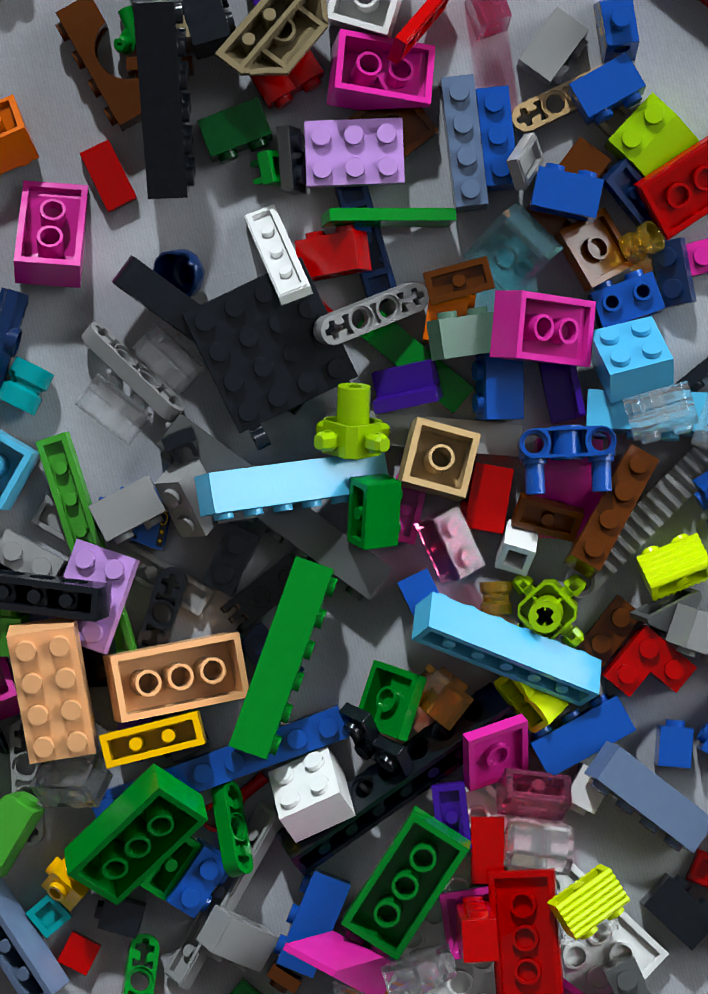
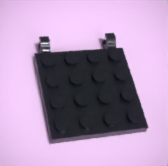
M301 257L298 259L313 294L281 305L270 277L266 273L181 314L238 433L240 434L248 430L257 450L271 445L261 423L338 387L341 383H350L349 380L358 377L343 343L324 345L319 343L314 336V323L319 317L328 314ZM329 325V328L325 330L326 335H331V332L336 330L334 325Z

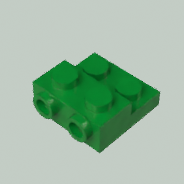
M374 660L358 708L371 714L380 733L407 742L427 677Z

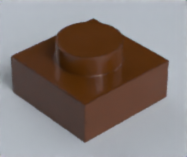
M274 960L267 971V977L271 979L269 984L284 994L287 990L295 994L302 983V978L288 968L276 964L277 961Z

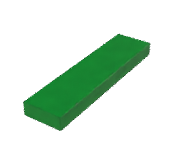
M330 208L321 216L322 228H336L345 225H354L355 228L448 227L457 218L456 209Z
M379 309L381 315L383 317H387V315ZM364 318L360 321L356 328L362 326ZM396 322L360 335L361 338L395 366L431 359V352ZM435 360L444 395L438 402L454 414L474 388L441 360Z

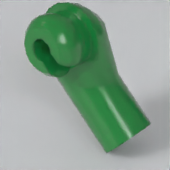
M132 6L124 7L118 11L124 29L119 39L115 38L114 48L118 53L124 55L131 54L136 50Z

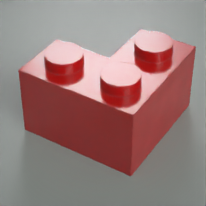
M641 625L604 669L601 676L627 697H630L649 673L671 692L677 693L697 667L647 625Z

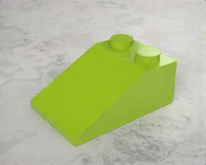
M652 92L608 139L604 147L618 160L620 158H627L644 178L699 142V139L680 117Z

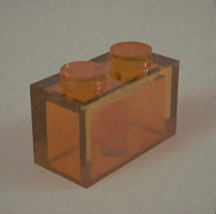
M428 664L421 673V676L427 677L419 707L450 731L474 699L465 692L469 686L442 666L438 671Z

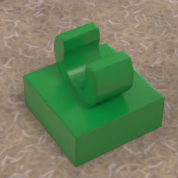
M265 150L257 153L258 159L253 160L250 163V167L260 168L261 177L254 179L253 183L280 187L278 151Z

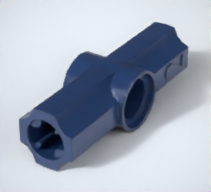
M1 288L0 388L6 379L11 359L15 357L22 337V329L20 328L30 298L29 295L6 288Z

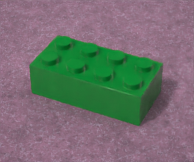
M153 763L64 849L68 876L112 903L120 904L208 821L203 796Z
M414 806L344 914L341 925L398 961L470 850L471 841L419 807Z

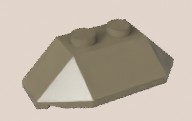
M260 0L216 51L215 56L241 76H288L329 27L326 0Z

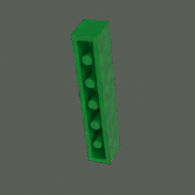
M298 556L295 557L230 739L229 747L268 760L270 754L276 756L282 740V736L277 735L281 722L288 723L294 706L288 703L292 690L299 692L305 673L299 670L303 659L310 660L316 644L315 641L310 639L314 628L321 629L327 610L322 609V605L326 596L332 598L338 579L333 577L334 569Z

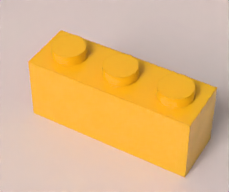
M200 710L99 735L107 769L207 743Z

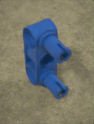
M561 425L549 428L528 429L520 436L517 444L519 460H521V465H524L526 495L545 494L544 464H548L547 460L550 459L551 461H567L587 458V461L591 462L592 492L612 491L611 461H614V456H616L615 446L617 442L613 430L607 426ZM595 433H603L608 438L606 450L600 451L593 447L591 440ZM534 435L540 438L542 449L539 453L527 451L524 445L526 437Z

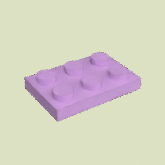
M402 118L304 121L307 188L405 185Z
M76 539L63 577L112 584L109 617L97 622L77 619L81 646L102 654H108L140 560ZM49 616V619L58 618V617Z

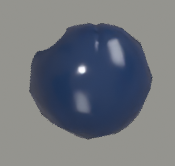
M177 249L165 251L154 261L153 271L189 297L196 295L201 289L205 269L198 256L190 250Z

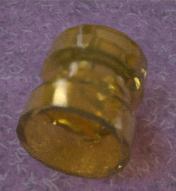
M646 221L637 227L636 232H628L621 236L619 246L624 257L630 263L637 265L646 260L649 253L655 254L664 249L665 240L660 229L653 222Z
M512 581L479 582L480 593L483 595L480 611L489 615L513 614L512 603L509 601V594L512 592Z

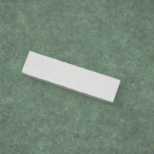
M273 204L245 215L246 224L281 305L313 294L275 205Z

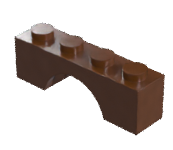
M77 0L55 12L60 21L55 26L63 41L66 42L70 39L76 50L71 52V55L79 69L82 70L86 67L92 78L87 83L95 97L98 98L102 95L108 106L103 111L111 125L114 126L118 123L123 132L141 122L139 79L117 78L106 72L99 63V44L109 28L94 0Z
M633 444L627 447L611 473L612 491L603 492L563 564L590 579L601 570L659 462L658 458Z

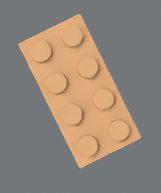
M58 617L9 625L6 639L30 764L97 754L98 737L77 619Z
M237 631L217 633L103 656L114 721L120 723L243 699L246 697L249 689L240 634Z

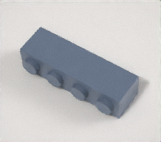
M474 74L442 77L440 80V94L454 209H456V213L487 210L489 201Z
M606 741L584 772L593 780L591 786L606 797L609 793L618 799L615 803L617 807L629 815L635 812L642 817L639 823L654 834L658 830L666 836L663 841L674 850L680 852L683 848L694 853L707 835L708 814L622 747Z
M1 877L0 967L18 994H54L68 984L70 980L29 917L25 914L24 909L3 877Z

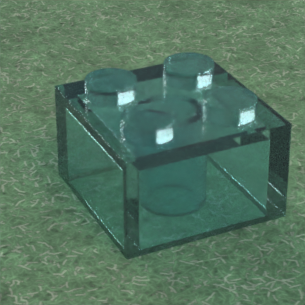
M517 202L505 210L464 254V257L469 261L487 256L496 290H525L564 248Z

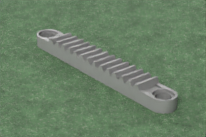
M696 442L636 503L601 570L590 579L589 588L581 592L577 597L575 595L573 597L582 599L594 594L697 491L692 480L708 471V442ZM571 568L565 575L564 581L571 575L579 572Z

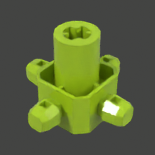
M341 383L338 385L336 416L325 417L317 422L316 435L314 436V447L332 456L356 460L379 456L381 453L389 450V425L383 423L380 419L370 417V385L363 383Z
M518 574L512 580V585L519 595L523 593L525 597L518 604V618L523 624L519 622L516 626L531 629L534 633L549 639H555L561 634L563 636L562 640L569 647L576 648L585 638L579 627L571 624L578 615V602L573 596L577 597L584 590L586 582L579 574H574L563 582L564 586L556 579H543L535 586L533 584L535 580L528 574L527 576ZM544 607V611L550 608L553 611L551 617L544 616L540 608Z

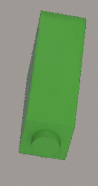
M25 791L7 794L0 799V878L7 876L46 810L37 804L38 799Z

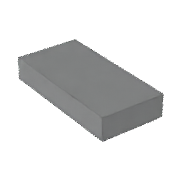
M535 132L524 134L506 161L516 191L528 188L536 175L538 167L544 162Z

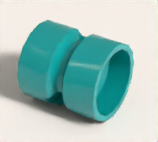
M16 356L9 370L12 378L9 381H4L0 388V400L35 416L42 402L40 393L48 390L55 375Z

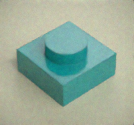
M49 894L25 913L46 939L73 916L59 901L52 899Z

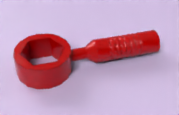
M262 771L240 788L243 803L269 782ZM212 802L205 806L206 812L213 807ZM207 822L203 824L208 831L217 832L215 826L207 824Z

